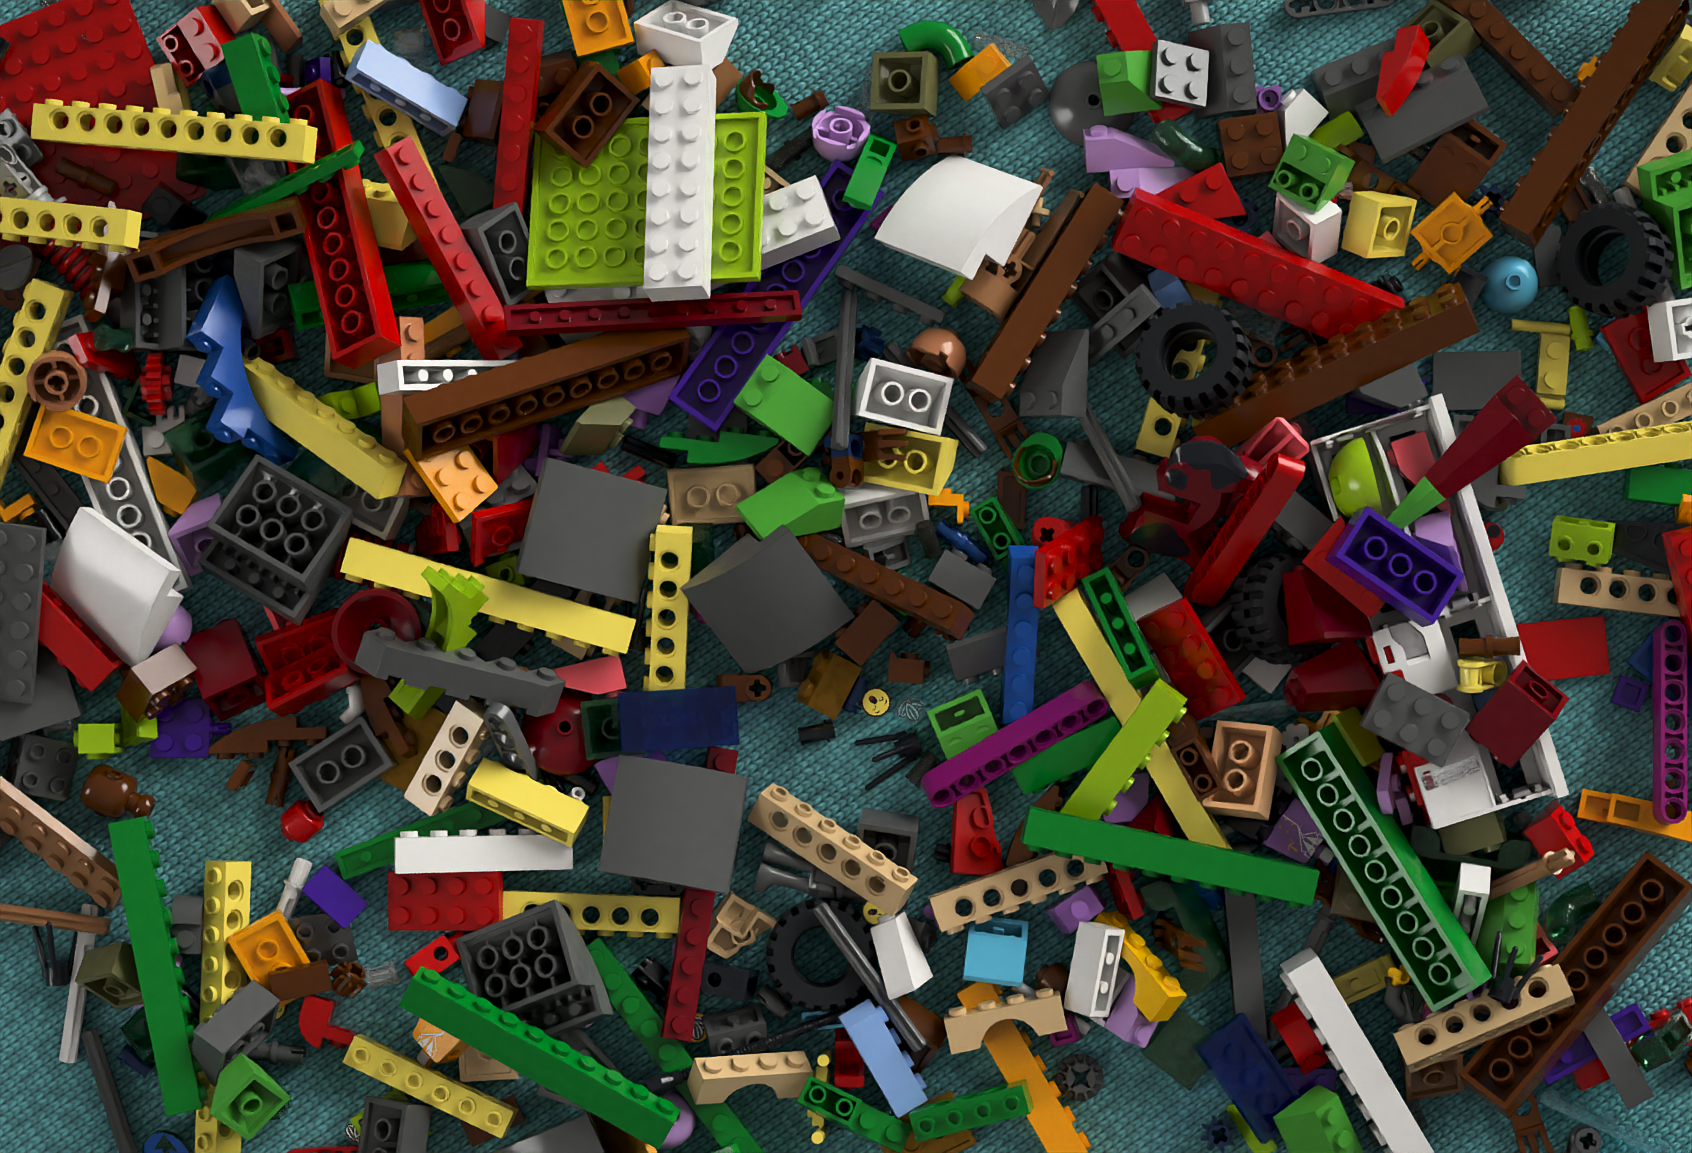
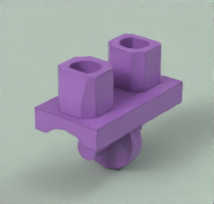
M543 424V427L536 428L537 445H540L538 456L530 455L525 460L524 468L526 471L532 472L535 476L539 477L544 456L564 461V458L573 459V455H564L558 451L565 440L561 439L562 428Z

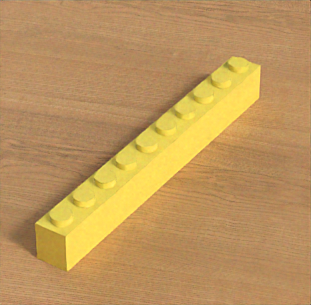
M350 537L340 570V572L346 573L345 579L362 583L363 579L374 581L373 587L391 590L392 587L403 590V596L419 600L420 595L432 598L429 584L421 576V573L428 565L437 572L442 568L453 577L460 573L468 579L472 575L485 586L482 592L489 597L488 601L478 611L489 614L488 620L504 625L506 620L517 623L516 628L532 633L534 628L546 631V637L562 641L563 636L574 639V645L590 649L591 644L603 647L602 653L619 657L620 652L627 653L636 623L635 618L355 537Z

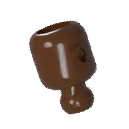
M106 764L96 765L91 770L80 795L81 802L86 807L94 810L99 816L113 819L121 818L126 812H129L134 818L147 816L148 820L156 804L153 796L137 793L138 782L136 778Z

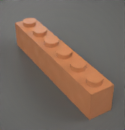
M395 317L402 346L380 356L379 364L396 360H425L423 318ZM380 395L382 446L395 452L398 458L407 463L398 495L386 498L430 496V489L402 452L407 448L401 436L402 398L409 395Z

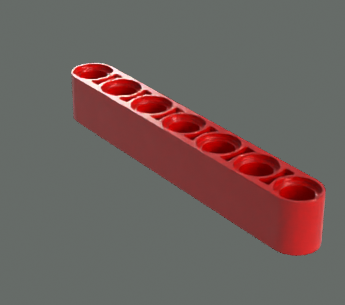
M1276 452L1269 457L1187 579L1183 597L1186 596L1189 602L1214 608L1302 481L1305 473L1304 461Z

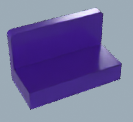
M326 865L301 890L304 895L342 929H345L355 918H358L368 905L362 897Z

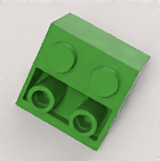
M1293 133L1268 187L1315 212H1319L1343 189L1356 161L1310 137Z

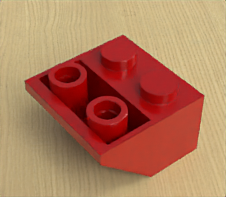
M215 5L194 8L156 38L186 88L199 83L198 80L204 70L225 61L221 45L236 39Z

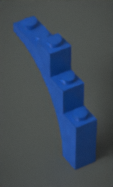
M227 274L211 282L186 336V339L192 342L199 351L208 354L195 383L202 387L206 394L218 399L205 428L212 432L217 440L227 444L240 439L244 446L256 450L265 459L279 466L294 460L298 450L277 432L267 420L254 398L246 377L241 353V326L244 307L235 279Z

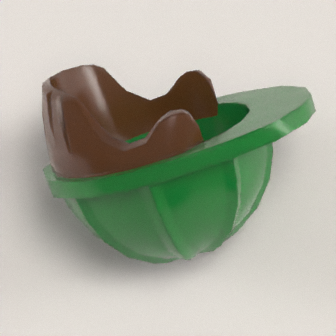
M753 70L737 82L735 101L737 110L740 113L765 111L767 118L775 120L783 119L788 113L785 101L774 91L775 85L762 81L761 71Z
M1044 432L1032 434L1024 440L1013 457L1012 470L1016 480L1029 489L1040 490L1051 486L1059 476L1063 461V448L1060 442L1053 435Z

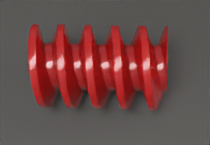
M1049 516L1041 517L1034 523L1031 533L1032 543L1034 546L1041 548L1076 524L1066 519Z

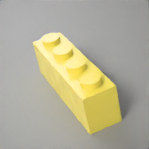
M484 757L470 779L466 793L467 800L572 848L587 821L590 807L578 798L566 796L550 785L538 783L524 773H517L506 768L498 761H491Z

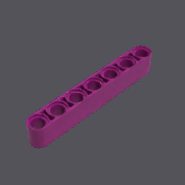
M1676 620L1658 625L1654 629L1652 636L1653 816L1662 825L1680 823L1687 815V631L1685 626ZM1666 628L1673 630L1675 635L1673 642L1666 639ZM1666 657H1670L1674 661L1675 668L1673 671H1669L1666 668ZM1667 686L1674 690L1675 697L1673 701L1665 696V688ZM1667 715L1674 719L1675 726L1673 730L1668 729L1665 725ZM1667 745L1672 746L1675 751V756L1672 760L1665 755V747ZM1667 774L1673 776L1675 780L1673 789L1668 788L1665 784ZM1667 804H1671L1675 809V815L1672 819L1665 814V806Z
M1091 680L1084 681L928 771L921 779V785L931 805L935 808H944L1101 718L1108 711V702L1096 682Z

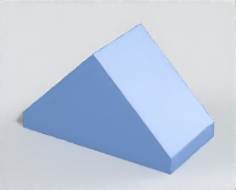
M1156 269L1147 275L1152 292L1163 309L1169 307L1172 310L1177 308L1176 303L1183 301L1191 305L1194 299L1182 278L1160 269Z

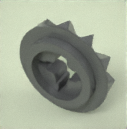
M1071 1055L1058 1068V1086L1065 1096L1074 1101H1087L1098 1094L1103 1086V1070L1100 1064L1089 1055ZM1072 1068L1080 1073L1090 1068L1085 1077L1090 1085L1089 1087L1082 1083L1071 1087L1075 1080L1074 1073L1071 1071Z

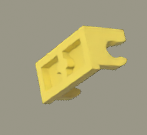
M1687 24L1656 63L1648 78L1671 92H1674L1677 86L1680 87L1692 71V27Z

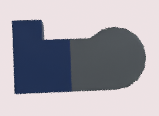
M226 61L204 70L198 82L218 113H224L225 119H234L235 114H242Z

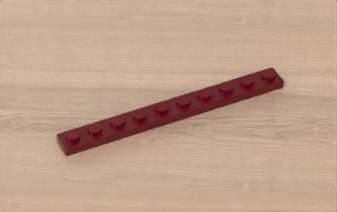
M798 290L710 294V299L652 302L650 298L504 305L503 310L506 337L801 321L802 317Z
M708 746L704 768L735 774L738 751ZM684 889L660 1036L662 1038L692 1042L716 892Z

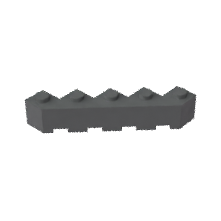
M384 627L364 632L354 662L375 678L387 680L390 675L404 679V685L428 690L429 685L445 689V695L468 700L469 696L472 695L484 698L486 705H490L492 702H499L508 708L510 705L525 708V714L535 717L555 712L565 685V681L556 676L555 671L546 667L525 672L516 666L515 661L509 658L502 657L485 662L469 648L462 647L445 652L437 647L433 640L424 637L404 642L395 636L394 631Z

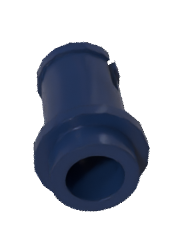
M858 676L842 709L856 714L857 710L862 707L859 704L870 681Z
M127 1043L116 1058L121 1060V1065L125 1063L142 1075L143 1078H146L156 1063L136 1050V1045L133 1044L131 1046Z

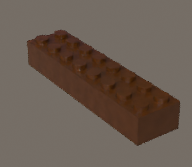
M1096 182L1083 192L1085 194L1084 198H1080L1076 203L1068 220L1055 238L1054 244L1050 246L1038 265V269L1011 307L963 384L964 387L991 404L999 400L1003 401L1010 396L1016 386L1013 379L1015 376L1018 377L1020 373L1023 374L1032 360L1028 355L1031 351L1034 352L1035 349H1039L1047 336L1043 331L1046 327L1056 322L1062 312V309L1059 308L1060 304L1064 303L1067 299L1069 300L1078 287L1074 283L1076 278L1079 279L1081 275L1086 274L1093 263V260L1090 259L1091 254H1095L1097 250L1103 247L1109 237L1105 234L1106 230H1110L1112 226H1115L1124 213L1120 208L1125 201Z

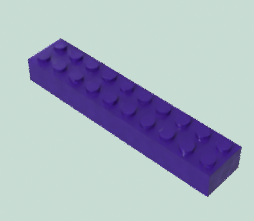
M836 159L820 181V185L841 239L761 270L760 281L749 282L742 293L798 290L801 310L803 312L881 202L884 192L879 189L870 211L856 209L848 202L842 201L854 171ZM796 321L719 325L669 395L668 402L717 435L736 408L733 403L735 398L766 354L772 357Z

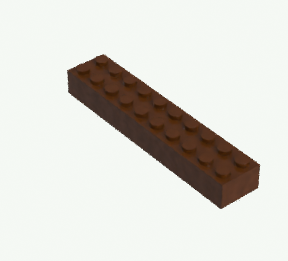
M1641 0L1640 3L1635 2L1627 14L1628 21L1623 28L1618 27L1612 36L1611 42L1613 44L1607 53L1603 51L1595 63L1596 70L1592 76H1587L1579 87V92L1581 93L1575 102L1571 100L1563 112L1564 119L1560 125H1555L1549 132L1546 139L1549 142L1543 151L1538 150L1530 163L1532 168L1528 174H1523L1518 179L1514 188L1516 192L1511 200L1506 199L1500 207L1498 214L1500 215L1499 220L1504 233L1533 250L1535 249L1692 9V0Z
M1459 282L1445 284L1439 287L1436 293L1427 297L1419 296L1411 300L1408 306L1399 310L1396 308L1385 312L1382 318L1373 322H1363L1357 325L1354 331L1345 335L1337 334L1322 346L1309 347L1294 359H1283L1277 362L1274 368L1266 372L1258 371L1253 373L1250 382H1244L1243 384L1246 389L1241 396L1236 395L1232 399L1234 404L1229 408L1226 406L1219 409L1220 413L1211 416L1210 413H1205L1203 419H1194L1192 416L1193 429L1197 437L1211 436L1221 441L1227 448L1252 437L1275 417H1281L1287 421L1478 333L1479 328L1474 312Z
M685 327L606 331L600 335L577 340L572 344L553 348L532 357H524L519 361L504 366H496L491 370L476 375H468L463 379L448 384H440L435 388L420 393H413L402 398L401 436L414 460L417 462L685 374L690 334Z
M1646 851L1551 963L1552 966L1559 964L1573 993L1575 1004L1486 1041L1459 1073L1462 1083L1503 1116L1510 1119L1692 902V884ZM1535 988L1531 991L1530 995L1534 998H1540L1546 993V990Z

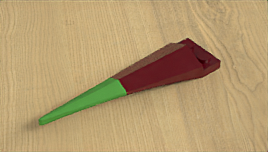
M1517 374L1492 396L1386 520L1399 529H1403L1534 441L1558 419Z

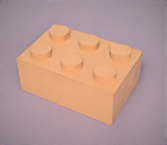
M1217 720L1211 754L1225 788L1203 799L1202 806L1216 815L1269 820L1278 770V763L1275 757L1281 753L1284 735L1274 726Z

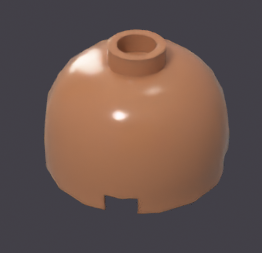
M929 328L920 332L906 352L908 359L918 369L923 365L931 370L930 373L953 378L954 380L958 379L967 359L966 349L959 339L958 333L950 328Z
M51 350L41 354L32 363L26 377L27 390L31 398L35 402L38 401L40 404L45 405V408L51 411H64L73 408L83 397L87 388V372L85 367L79 365L75 355L63 350Z

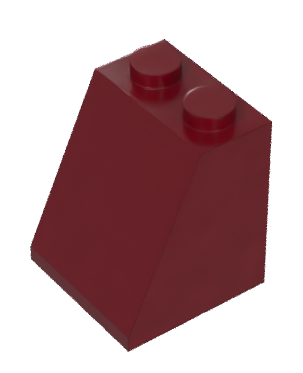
M536 423L469 444L472 451L498 486L537 449Z
M1306 565L1294 566V572L1282 574L1289 645L1338 643L1373 636L1367 616Z
M236 617L222 620L216 626L205 631L195 632L186 643L182 642L186 655L198 668L194 676L201 696L221 722L266 702L265 674L245 629Z
M1348 640L1293 668L1283 687V695L1290 706L1294 705L1298 713L1347 710L1351 707L1366 709L1381 681L1355 640Z
M1522 660L1472 717L1464 730L1468 732L1474 742L1482 744L1492 752L1493 757L1498 762L1512 768L1556 720L1569 698L1527 662Z

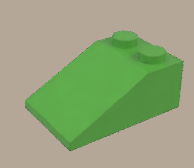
M766 354L733 401L737 409L808 457L813 453L833 422L834 401L768 354Z
M815 466L789 472L737 504L735 510L762 541L782 524L795 537L840 528L845 498L832 485L823 472Z

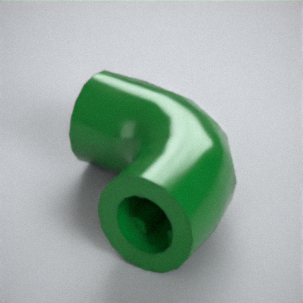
M924 20L910 24L897 31L906 52L934 49L941 54L949 70L957 69L975 57L969 44L960 32L944 22Z

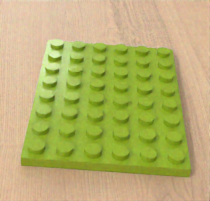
M765 111L715 114L711 283L760 281L767 131V115ZM649 117L626 118L587 169L554 149L535 132L526 279L528 290L644 286Z

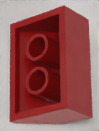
M332 642L264 676L267 707L280 717L296 714L305 706L315 701L326 699L331 693L340 688L352 686L356 680L360 679V673L351 669L340 659Z

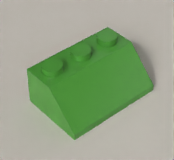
M1536 881L1487 902L1476 942V951L1489 972L1491 971L1494 944L1498 931L1502 932L1497 975H1503L1514 946L1518 948V952L1510 976H1523L1534 962L1540 896Z
M1319 1084L1273 1117L1289 1153H1364L1338 1094Z

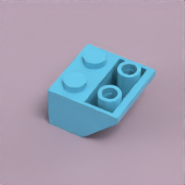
M992 917L991 920L977 925L975 921L969 922L963 980L1022 987L1029 922Z

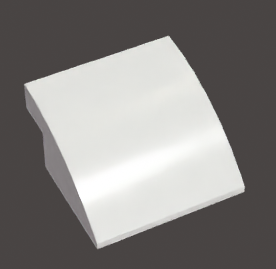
M952 154L933 165L904 192L883 221L874 239L888 248L973 280L983 259L1004 267L1043 187Z
M80 507L58 553L50 587L122 661L134 667L149 658L184 597L172 589L181 573L180 569L93 508Z

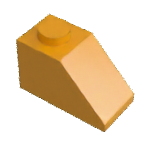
M991 43L951 76L948 81L964 101L967 102L981 91L980 88L1009 68L1011 64L996 45Z
M149 456L146 462L156 499L164 504L161 510L175 518L179 514L183 515L186 509L196 502L205 486L156 458Z

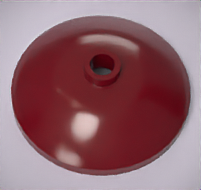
M370 588L351 595L340 605L332 622L331 634L335 651L347 666L362 674L371 675L354 662L364 632L373 630L371 628L373 623L377 622L382 627L391 629L395 632V636L404 642L421 638L420 619L412 604L400 594L388 589Z
M563 689L554 713L538 717L524 714L521 722V731L535 758L537 767L553 775L571 776L588 770L600 759L607 745L608 724L602 709L592 698L576 690ZM561 724H568L571 729L568 732H562L559 727Z

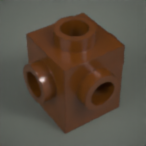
M927 114L893 122L903 162L937 154L935 142L940 141L936 124L930 125Z

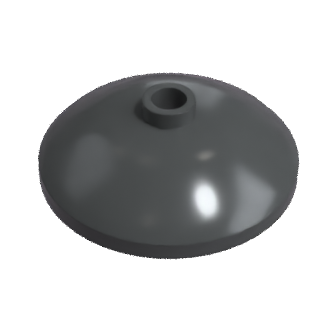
M1095 60L1079 62L1065 69L1054 82L1050 92L1048 106L1053 125L1066 140L1081 147H1084L1083 129H1090V127L1095 125H1104L1126 132L1135 113L1104 116L1097 61ZM1091 96L1097 97L1099 100L1098 105H1090L1088 98Z

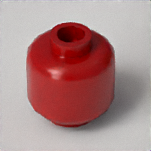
M297 800L280 817L283 827L281 832L291 842L295 840L299 843H307L323 828L324 813H319L311 800Z

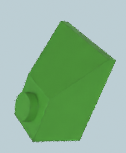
M1152 50L1122 51L1096 55L1104 116L1163 109L1162 101L1149 98Z
M240 1052L219 1073L210 1113L249 1141L291 1098L258 1064Z

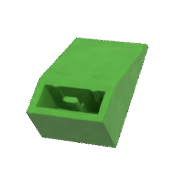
M981 688L926 711L946 760L951 759L998 731Z

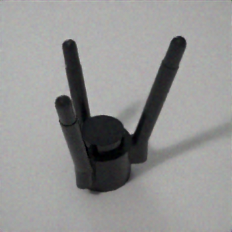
M646 586L642 588L636 623L628 647L629 649L645 652L648 644L651 645V637H646V627L641 626L648 592ZM626 601L625 616L632 617V602ZM669 609L662 610L660 613L663 619L667 616Z
M903 730L896 734L865 738L854 742L856 746L898 740L893 742L895 748L872 757V762L874 763L896 754L899 759L905 757L867 784L865 790L872 789L908 763L916 761V755L923 753L914 731L907 734Z
M46 923L49 952L48 962L38 927L34 925L32 931L42 967V977H45L46 986L68 985L69 976H72L78 932L75 931L68 965L65 966V960H56L52 923Z
M1498 931L1496 933L1490 971L1493 977L1489 979L1486 989L1489 990L1487 996L1501 1003L1510 1004L1511 999H1518L1522 988L1535 972L1544 956L1539 954L1518 984L1514 986L1515 980L1509 977L1518 952V948L1514 946L1503 975L1498 974L1496 979L1502 932Z

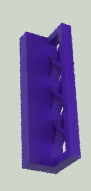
M1637 1003L1631 1004L1609 1016L1625 1043L1651 1029ZM1584 1032L1579 1035L1543 1078L1546 1085L1598 1058Z

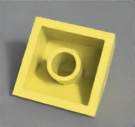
M1375 191L1353 192L1346 226L1343 231L1341 248L1366 259L1405 256L1417 200Z

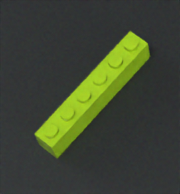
M1158 678L1059 812L1098 820L1103 813L1109 816L1118 803L1114 800L1120 790L1126 793L1135 781L1131 776L1137 767L1141 770L1145 768L1153 757L1148 752L1154 744L1158 747L1162 745L1170 734L1166 728L1172 721L1177 724L1186 713L1187 709L1183 706L1187 698Z

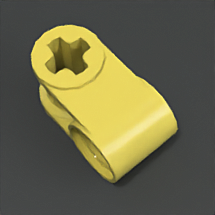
M1478 656L1457 660V666H1460V684L1457 685V691L1483 692V690L1500 686L1507 678V665L1503 660L1487 659Z

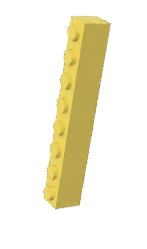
M242 354L250 388L267 420L377 500L398 495L407 463L398 458L395 452L380 445L374 437L366 435L353 422L337 414L334 408L323 404L315 398L313 393L305 391L292 378L284 376L276 370L275 366L271 363L265 362L259 357L254 360H248Z

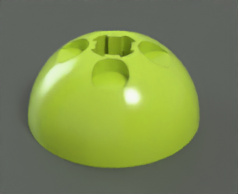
M1360 437L1343 446L1332 460L1328 481L1333 501L1336 507L1350 519L1356 510L1366 506L1383 517L1381 500L1370 456L1363 437Z

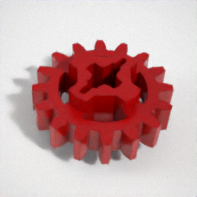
M148 352L146 367H142L140 375L142 401L148 402L150 415H166L167 403L173 401L172 366H166L164 352Z

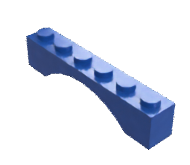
M1008 545L1007 627L999 707L1003 723H1013L1033 711L1039 608L1033 607L1035 551L1039 549L1038 546Z

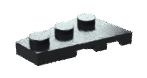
M1607 521L1616 523L1612 553L1670 576L1671 573L1662 533L1692 526V524L1643 521Z

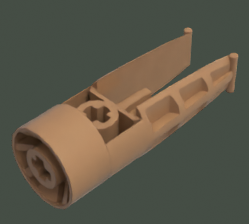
M1043 167L1039 169L1041 174L1034 183L1041 185L1043 189L1035 205L1055 174L1053 170ZM1071 189L1037 236L1023 227L1005 263V266L1008 268L1006 273L1002 268L1003 266L983 259L973 280L966 278L958 290L984 310L1004 320L1038 269V265L1050 246L1054 244L1055 238L1068 220L1069 214L1078 198H1084L1085 194Z

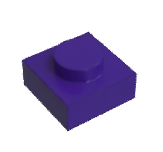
M317 57L306 61L304 77L307 85L319 78L331 84L330 57Z
M1620 675L1610 702L1639 713L1649 685Z

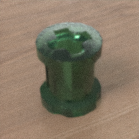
M100 325L94 332L93 343L98 351L105 352L111 349L119 353H128L133 346V333L129 328L111 329L108 325Z

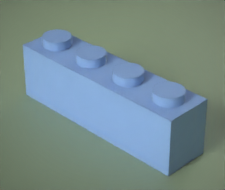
M367 40L356 50L344 77L346 80L443 137L457 127L468 100L460 95L456 89L445 86L435 80L431 74L418 70L410 65L406 59L393 55L385 50L382 45Z
M867 999L839 1016L840 1021L897 1118L928 1100L923 1092V1089L927 1087L918 1072L913 1074L910 1067L914 1066V1063L906 1050L902 1052L899 1050L897 1045L902 1042L893 1027L889 1030L886 1027L885 1022L889 1021L880 1005L875 1008L870 999Z

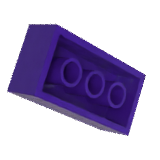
M1368 506L1355 511L1325 559L1421 627L1433 625L1465 576L1460 570Z

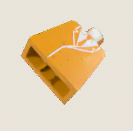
M421 1018L413 1031V1038L422 1047L417 1055V1060L425 1067H431L434 1062L440 1064L454 1061L470 1046Z

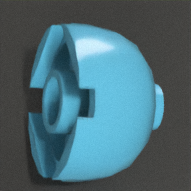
M1503 256L1493 260L1482 272L1483 275L1489 278L1480 295L1483 302L1495 312L1515 314L1523 311L1534 301L1537 295L1539 279L1536 271L1528 261L1522 258Z

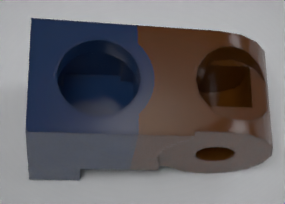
M849 433L848 448L842 451L831 447L832 435L824 436V448L831 449L832 469L829 476L830 482L836 488L858 489L864 481L863 435Z

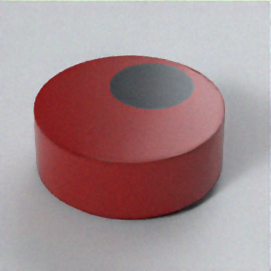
M1483 523L1491 549L1495 551L1503 544L1504 532L1496 523Z

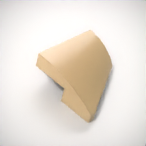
M164 61L150 67L158 107L170 109V114L180 115V110H183L180 93L177 92L171 62Z
M729 890V894L725 895L712 915L707 949L728 959L736 954L742 946L755 942L758 935L769 928L773 929L777 920Z

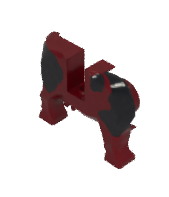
M1198 436L1192 438L1186 443L1177 445L1169 461L1165 456L1156 470L1158 490L1184 498L1185 504L1142 492L1139 497L1142 507L1129 513L1124 523L1121 522L1118 532L1124 541L1137 548L1162 556L1180 559L1186 562L1192 569H1195L1211 545L1207 541L1213 542L1216 538L1215 535H1212V532L1218 534L1222 529L1214 526V524L1225 514L1233 493H1246L1264 465L1250 459L1245 450L1242 455H1235L1221 441L1214 437Z

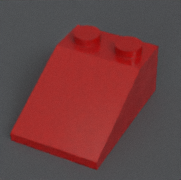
M418 0L441 67L485 47V0Z
M1556 798L1551 800L1524 830V833L1542 858L1547 852H1557L1564 848L1575 852L1574 864L1563 868L1561 873L1555 875L1558 880L1585 865L1595 854L1590 841L1581 834L1575 825L1573 817L1564 810Z

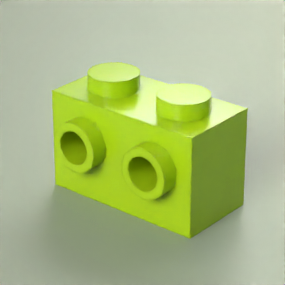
M1557 515L1552 523L1549 556H1555L1556 560L1561 562H1573L1574 559L1585 561L1586 565L1594 567L1608 564L1612 555L1616 523Z
M78 724V730L74 731V747H78V754L87 753V759H110V753H125L122 724Z

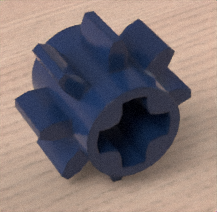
M1494 183L1491 189H1487L1484 184L1481 185L1479 189L1482 194L1473 195L1472 199L1478 203L1485 195L1489 198L1494 197L1496 202L1484 212L1483 217L1486 220L1491 213H1494L1495 217L1499 218V208L1504 203L1503 196L1507 194V190L1500 192L1497 189V183Z
M862 325V328H857L854 358L867 362L870 358H878L884 350L885 341L879 338L882 331L873 326L869 328L866 325Z
M1212 1116L1211 1124H1201L1206 1130V1134L1200 1136V1140L1210 1141L1207 1147L1209 1151L1213 1150L1214 1146H1217L1224 1153V1146L1227 1143L1230 1145L1235 1144L1230 1139V1134L1237 1131L1235 1128L1226 1127L1229 1122L1228 1118L1225 1117L1222 1122H1218L1216 1117ZM1222 1127V1132L1225 1135L1224 1138H1217L1213 1141L1214 1136L1211 1132L1213 1129L1218 1131Z

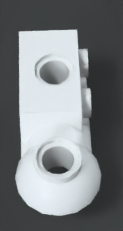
M1692 297L1654 303L1651 307L1647 306L1654 362L1692 358Z

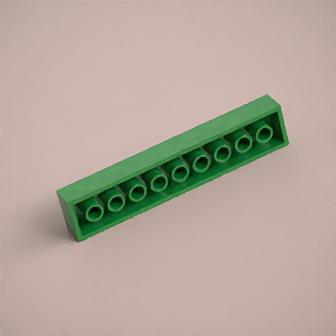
M1332 722L1275 757V760L1431 1011L1439 1010L1493 977L1391 814H1382L1375 787L1335 723Z

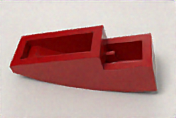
M1419 24L1397 29L1394 51L1383 53L1376 100L1387 117L1393 116L1404 103L1425 65L1430 42Z

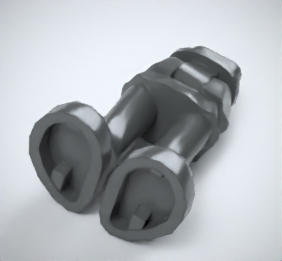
M768 838L754 891L763 893L771 885H779L804 892L808 896H817L818 899H830L837 896V900L840 901L842 897L855 901L856 892L805 858L782 849L778 841ZM770 865L794 868L809 873L808 878L776 869Z

